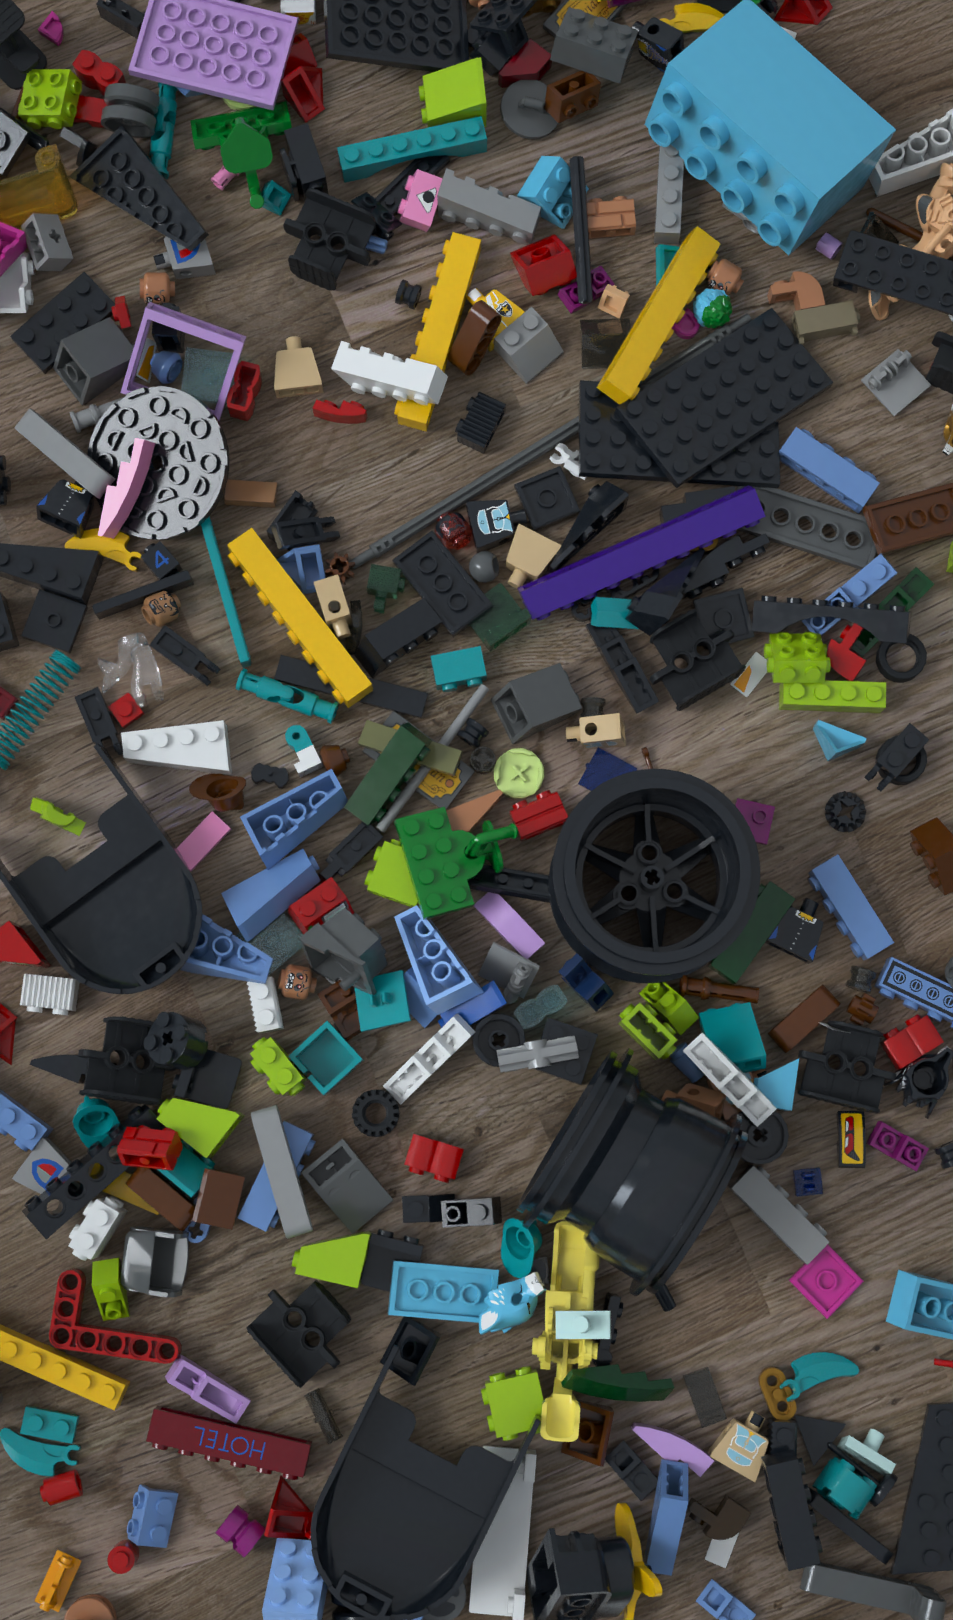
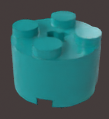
M836 1457L829 1459L812 1487L817 1489V1492L839 1510L847 1509L849 1511L847 1515L857 1520L873 1497L877 1485L866 1476L861 1477L853 1473L856 1468L846 1460H839Z

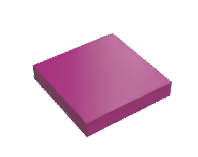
M828 1244L808 1265L803 1264L788 1279L826 1319L864 1282Z

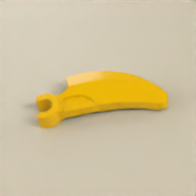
M683 3L674 6L676 16L674 19L661 18L659 20L683 33L704 32L725 15L708 5Z
M99 528L84 531L81 539L74 536L65 543V548L99 551L103 557L124 564L133 572H138L139 570L137 567L132 566L131 562L134 558L141 559L142 555L138 552L130 553L127 550L130 536L120 531L112 539L98 536Z

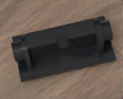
M368 192L351 200L353 205L372 213L376 221V233L382 239L389 241L394 235L392 231L402 225L391 212L384 208Z

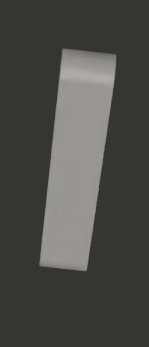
M31 408L28 409L15 426L19 433L95 497L100 499L106 492L107 485H111L115 480L111 474Z
M277 1105L251 1112L253 1126L286 1238L289 1239L312 1232L311 1219Z

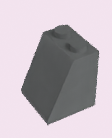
M109 317L62 339L53 369L83 406L126 375L134 345L124 336L121 327L116 325Z
M560 663L510 681L491 698L493 706L512 744L558 724L582 709L580 699L574 692L569 682L568 674L563 670Z

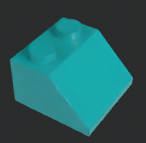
M181 1140L183 1149L179 1158H177L174 1170H157L192 1198L199 1194L205 1168L216 1170L214 1168L216 1163L211 1158H205L203 1155L202 1157L193 1151V1147L184 1140Z

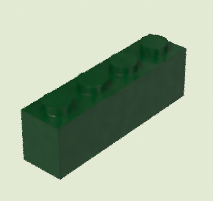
M409 722L401 725L344 807L367 825L376 821L379 823L388 811L385 808L389 802L393 803L401 794L402 790L399 788L403 782H408L416 772L414 767L417 762H422L431 750L428 747L432 740Z
M771 881L766 885L761 883L756 905L744 930L724 952L711 960L712 962L708 967L731 984H736L795 901V898Z

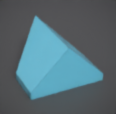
M818 720L813 727V731L827 761L860 748L867 739L821 720Z
M799 1058L760 1078H754V1085L779 1110L792 1111Z

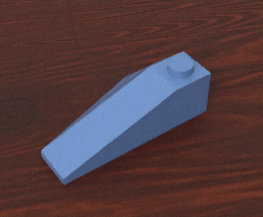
M202 915V926L197 944L191 956L180 970L195 974L266 984L273 958L248 942L242 941L228 929L220 927L206 915Z

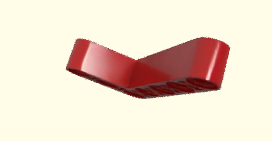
M77 1268L69 1269L59 1276L49 1331V1340L54 1347L163 1364L175 1361L181 1354L182 1345L175 1337L80 1324L86 1276L84 1272ZM69 1274L77 1277L78 1285L76 1288H70L67 1285L66 1279ZM64 1301L72 1303L74 1310L71 1315H66L63 1312L62 1304ZM60 1328L68 1331L69 1339L67 1342L59 1340L58 1330ZM86 1332L94 1334L96 1341L93 1346H89L84 1342V1334ZM112 1336H118L121 1339L122 1346L120 1349L116 1350L111 1347L110 1338ZM138 1339L147 1342L148 1351L146 1353H140L137 1350L136 1342ZM164 1343L173 1345L175 1349L174 1356L167 1357L163 1354L162 1346Z

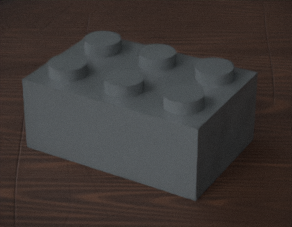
M569 7L555 36L550 60L620 84L632 56L638 30L627 25L609 21L604 17H597L580 9Z

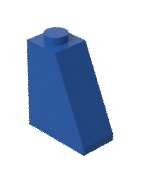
M493 980L481 987L484 993L441 1013V1019L438 1020L441 1028L457 1013L472 1026L505 1007L507 1002L495 981Z

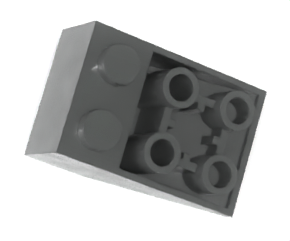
M344 1138L301 1172L352 1234L393 1201V1198Z

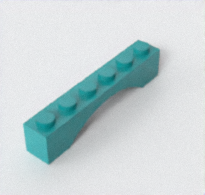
M482 116L337 147L343 181L346 183L368 178L387 167L412 159L440 155L466 157L487 152V136Z

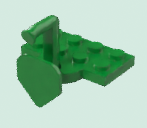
M287 102L276 103L274 111L254 107L190 120L195 150H210L216 145H220L225 169L234 174L245 172L250 192V205L254 209L262 208L264 198L261 195L256 170L266 168L272 162L273 155L268 135H284V130L292 128Z
M445 807L395 819V827L423 920L474 906L468 881L475 878L481 871L485 860L490 862L496 873H500L503 870V858L497 841L507 838L516 839L518 829L515 824L511 823L509 826L493 829L490 820H486L482 824L483 833H479L476 836L463 830L452 831Z

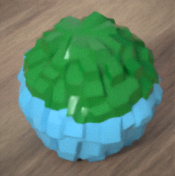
M705 288L701 294L696 296V301L693 302L694 317L702 327L716 328L723 326V324L730 321L729 317L732 313L729 296L726 295L724 290Z

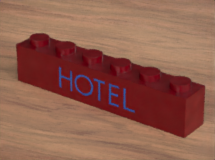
M158 1405L153 1410L146 1439L147 1442L152 1443V1447L168 1450V1447L178 1449V1453L187 1456H194V1453L203 1454L204 1459L208 1461L220 1462V1459L231 1461L230 1465L234 1467L246 1468V1465L257 1467L256 1471L260 1473L272 1474V1471L283 1473L282 1477L290 1480H298V1477H304L313 1442Z

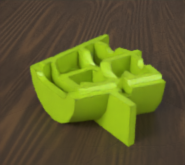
M37 797L32 799L30 810L41 814V819L80 836L86 822L78 819L73 813L64 814V810L55 807L51 802Z

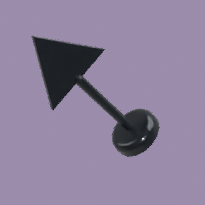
M794 1415L813 1466L829 1448L838 1457L856 1468L855 1471L862 1477L866 1476L877 1485L874 1490L875 1493L869 1502L874 1507L880 1504L892 1489L898 1477L892 1473L885 1474L879 1481L876 1480L832 1443L846 1424Z

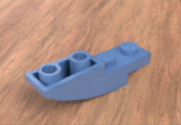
M879 554L825 600H828V605L838 606V601L854 602L853 607H859L898 572L883 554ZM813 617L804 619L802 622L810 632L820 633L822 636L843 619Z

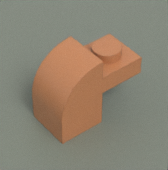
M800 271L793 272L789 282L786 280L775 282L770 286L767 294L769 304L793 300L796 311L825 305L823 291L819 282L812 275Z

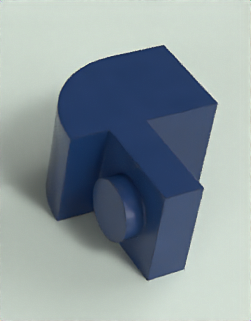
M577 953L566 961L564 966L558 971L565 983L595 1012L614 995L606 982L594 973Z

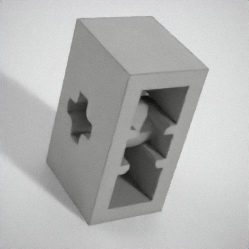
M33 213L22 224L21 228L25 232L26 242L36 271H62L73 260L72 251L58 214Z

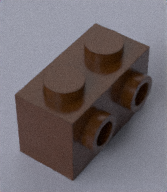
M579 71L547 85L544 109L558 123L572 119L576 115L598 106L601 82L593 74Z

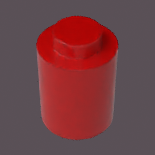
M74 1469L44 1479L43 1485L40 1486L43 1502L47 1501L52 1506L82 1496L83 1487L78 1471Z
M130 1540L118 1542L108 1554L107 1562L109 1568L117 1574L127 1573L139 1558V1548Z

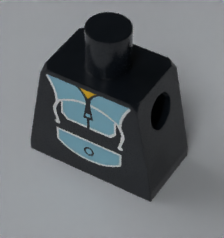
M507 500L466 502V510L476 553L488 551L512 541L515 535L514 527L518 526V524H527L525 510L510 512Z

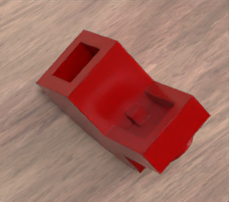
M856 623L852 626L848 624L840 635V638L843 639L841 643L831 639L827 650L831 667L849 681L855 680L867 662L866 659L850 650L864 630L863 627Z

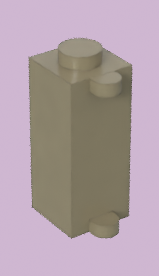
M853 300L794 311L791 318L793 333L799 340V344L803 346L806 341L851 333L852 336H857V325L860 323V313L858 308L854 307Z

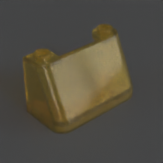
M56 144L44 147L36 153V170L0 180V222L22 230V224L33 213L58 214L59 219L63 220L72 217L77 212V199L67 168Z

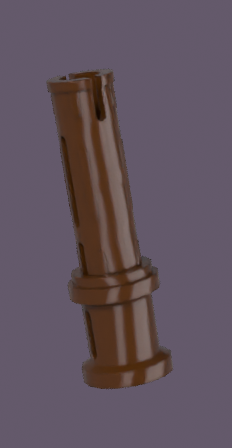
M683 975L680 978L679 995L682 997L685 995L697 996L701 1000L712 997L757 1004L759 1000V987L712 982L708 977L697 979Z

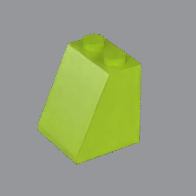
M481 57L423 76V86H419L420 101H425V108L421 109L423 124L433 127L482 116L484 127H486L487 103Z
M181 1098L166 1099L157 1110L160 1113L157 1120L167 1128L177 1131L182 1140L205 1158L214 1157L245 1116L241 1112Z
M365 1231L303 1245L301 1249L295 1250L292 1267H296L295 1274L358 1288L361 1284V1276L372 1232Z

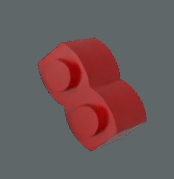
M81 50L72 63L76 75L82 81V84L90 89L99 90L102 96H105V90L109 84L126 83L122 71L117 66L108 62H102L100 57L91 51Z
M241 361L237 365L234 374L235 384L230 388L227 395V407L230 417L248 421L254 413V398L260 392L262 376L259 365Z
M916 1014L905 1021L907 1026L903 1029L898 1030L895 1027L883 1034L885 1040L881 1041L880 1044L896 1070L905 1067L944 1042L928 1015L920 1017L919 1014Z
M413 1134L404 1165L410 1166L409 1172L424 1175L425 1171L435 1174L433 1179L449 1183L450 1179H456L464 1149Z

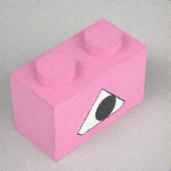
M419 169L416 170L413 176L409 175L405 185V190H408L406 200L401 199L397 213L401 214L399 220L401 223L425 232L428 231L438 205L437 194L443 178Z

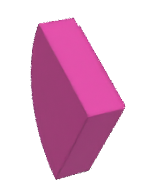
M51 11L38 28V32L57 46H60L63 40V27L59 17Z

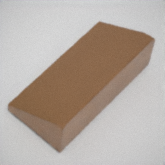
M227 480L224 502L226 505L276 508L277 482Z

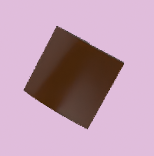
M339 980L317 995L344 1039L348 1041L361 1033L355 988L351 986L347 991H344L339 985L341 982Z

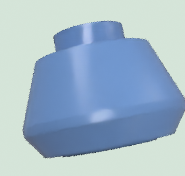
M161 351L154 354L150 361L152 373L162 384L172 383L179 375L183 364L180 354L169 351Z

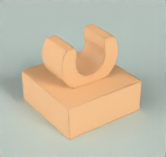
M608 284L603 291L598 309L620 319L630 295L627 291L623 292L617 289V286Z

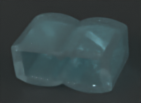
M552 985L543 989L536 999H530L520 1004L513 1015L523 1030H528L537 1026L545 1016L559 1012L568 1000L558 985Z

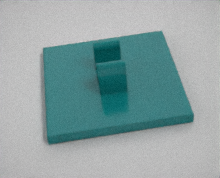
M403 970L375 976L372 979L377 992L375 995H370L355 988L361 1032L411 1021Z

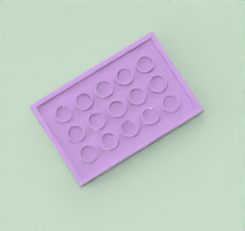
M149 0L128 69L129 75L274 111L281 79L285 72L298 26V17L229 0Z

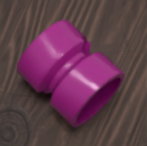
M237 1504L215 1534L226 1543L232 1541L233 1549L244 1558L264 1534L266 1528L256 1519L250 1521L249 1513Z

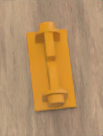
M56 1551L35 1598V1602L41 1604L40 1609L49 1612L50 1609L57 1612L60 1611L82 1560L63 1551Z

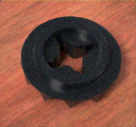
M847 791L834 794L825 806L827 822L832 828L840 832H851L858 829L863 824L867 812L864 801L856 793ZM841 804L846 808L855 807L850 812V818L846 815L837 817L840 814L839 812L842 811Z

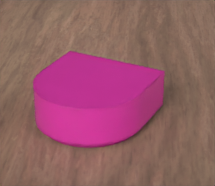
M687 308L684 310L685 314L677 324L674 323L672 327L674 333L682 339L693 338L699 329L697 319L694 317L693 312Z

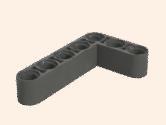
M820 1562L821 1564L803 1569L800 1589L804 1591L906 1613L913 1620H944L947 1601L932 1587Z

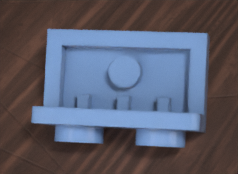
M140 1484L138 1491L133 1497L134 1510L132 1519L129 1520L127 1525L128 1539L138 1546L167 1548L179 1493L172 1490L152 1489Z

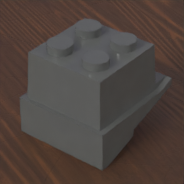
M344 908L324 924L320 925L317 923L299 938L309 965L315 973L334 982L341 980L339 985L344 991L353 986L370 995L377 993L372 979L388 965L384 955L386 950L380 943L382 938L373 928L369 930L357 913L352 914Z

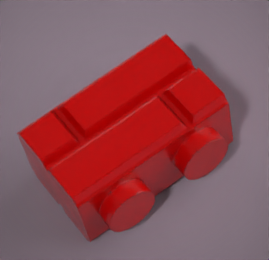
M550 790L536 795L537 800L527 803V800H523L512 805L513 810L509 812L513 824L517 826L521 842L559 827L566 822L568 815L558 792L551 794Z
M141 1125L138 1128H126L123 1139H121L117 1147V1153L124 1166L173 1171L183 1145L178 1132L173 1129L163 1128L162 1130H157Z

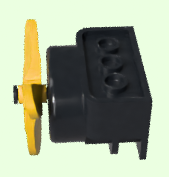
M617 1503L615 1508L616 1536L595 1537L593 1533L586 1534L579 1533L578 1531H571L569 1535L559 1536L556 1535L555 1528H549L526 1569L534 1620H596L599 1618L618 1617L623 1611V1620H633L636 1602L641 1592L649 1597L662 1596L660 1581L652 1572L651 1566L645 1565L643 1562L641 1543L630 1507L626 1503Z

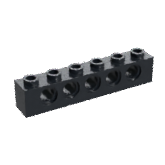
M144 1104L142 1107L137 1106L132 1109L126 1121L122 1124L114 1125L107 1132L108 1136L103 1141H97L87 1149V1155L81 1160L76 1159L70 1163L64 1175L60 1178L55 1177L46 1185V1190L41 1195H35L25 1203L24 1206L26 1208L22 1212L46 1240L130 1167L122 1165L118 1155L116 1157L109 1156L110 1149L115 1145H119L121 1139H123V1134L127 1127L144 1125L150 1129L157 1130L166 1128L165 1125L157 1120V1116L147 1105ZM94 1163H100L99 1172L95 1175H89V1167ZM79 1181V1189L74 1193H69V1184ZM51 1200H59V1206L56 1210H47V1204Z

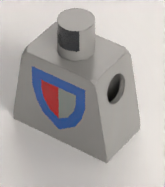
M165 237L164 242L167 252L153 256L157 270L172 266L176 279L216 274L205 239L194 250L189 251L170 238Z
M42 1137L12 1179L42 1194L46 1190V1185L55 1177L60 1178L67 1172L66 1168L72 1162L51 1139ZM75 1181L70 1183L68 1192H76L80 1185Z

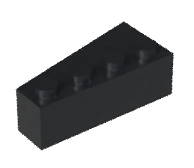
M0 543V577L87 605L104 560L99 551Z
M793 1449L762 1456L766 1486L769 1494L772 1495V1497H769V1502L774 1519L776 1520L773 1523L779 1540L777 1541L778 1550L788 1571L821 1564L818 1553H822L823 1550L819 1536H815L813 1527H817L814 1511L808 1508L807 1501H811V1494L808 1484H803L802 1475H805L806 1471L802 1458H797Z

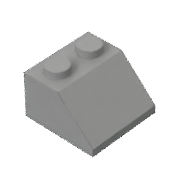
M532 307L494 338V350L526 384L564 353L549 325Z

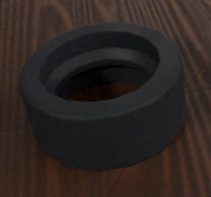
M909 634V642L904 643L910 646L916 655V662L913 668L906 672L893 670L886 660L888 649L897 643L882 642L876 652V665L879 672L886 679L892 682L904 683L914 679L923 670L927 660V652L924 644L918 637Z
M898 735L884 742V744L878 749L875 758L876 760L897 738ZM924 747L916 755L915 768L906 775H898L890 783L907 785L919 778L927 764V753ZM882 768L878 770L880 776L885 779L888 773Z

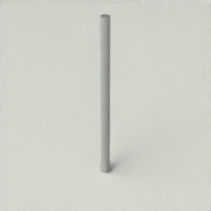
M484 684L478 687L438 743L446 746L451 743L489 691L488 687ZM420 766L378 823L377 829L385 833L431 769Z

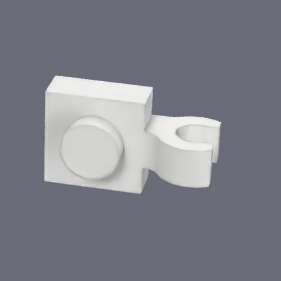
M559 443L555 449L561 453V456L554 453L550 460L554 464L565 463L563 467L568 469L572 475L579 477V451L573 452L565 444Z

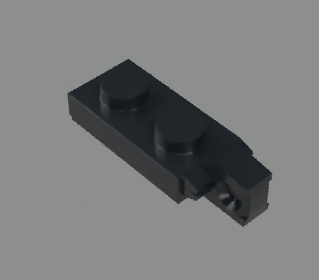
M362 821L329 853V857L325 860L329 865L320 873L325 880L330 877L333 878L337 874L343 877L384 837L371 824L367 825Z

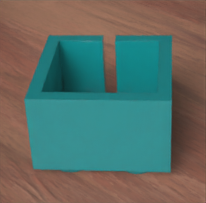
M329 1021L320 1026L288 1056L304 1074L312 1073L308 1079L324 1096L364 1061Z

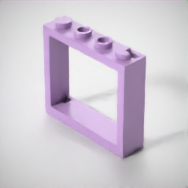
M149 302L144 311L120 393L126 395L136 389L149 388L134 382L151 322L155 321L234 350L215 410L210 409L218 421H220L246 336Z

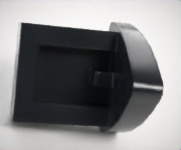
M63 127L59 135L79 147L76 161L77 166H80L90 157L98 147L95 143L66 127Z

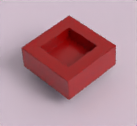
M125 296L116 297L115 306L111 307L115 322H120L121 329L131 327V317Z
M129 692L108 706L124 729L144 715V712Z

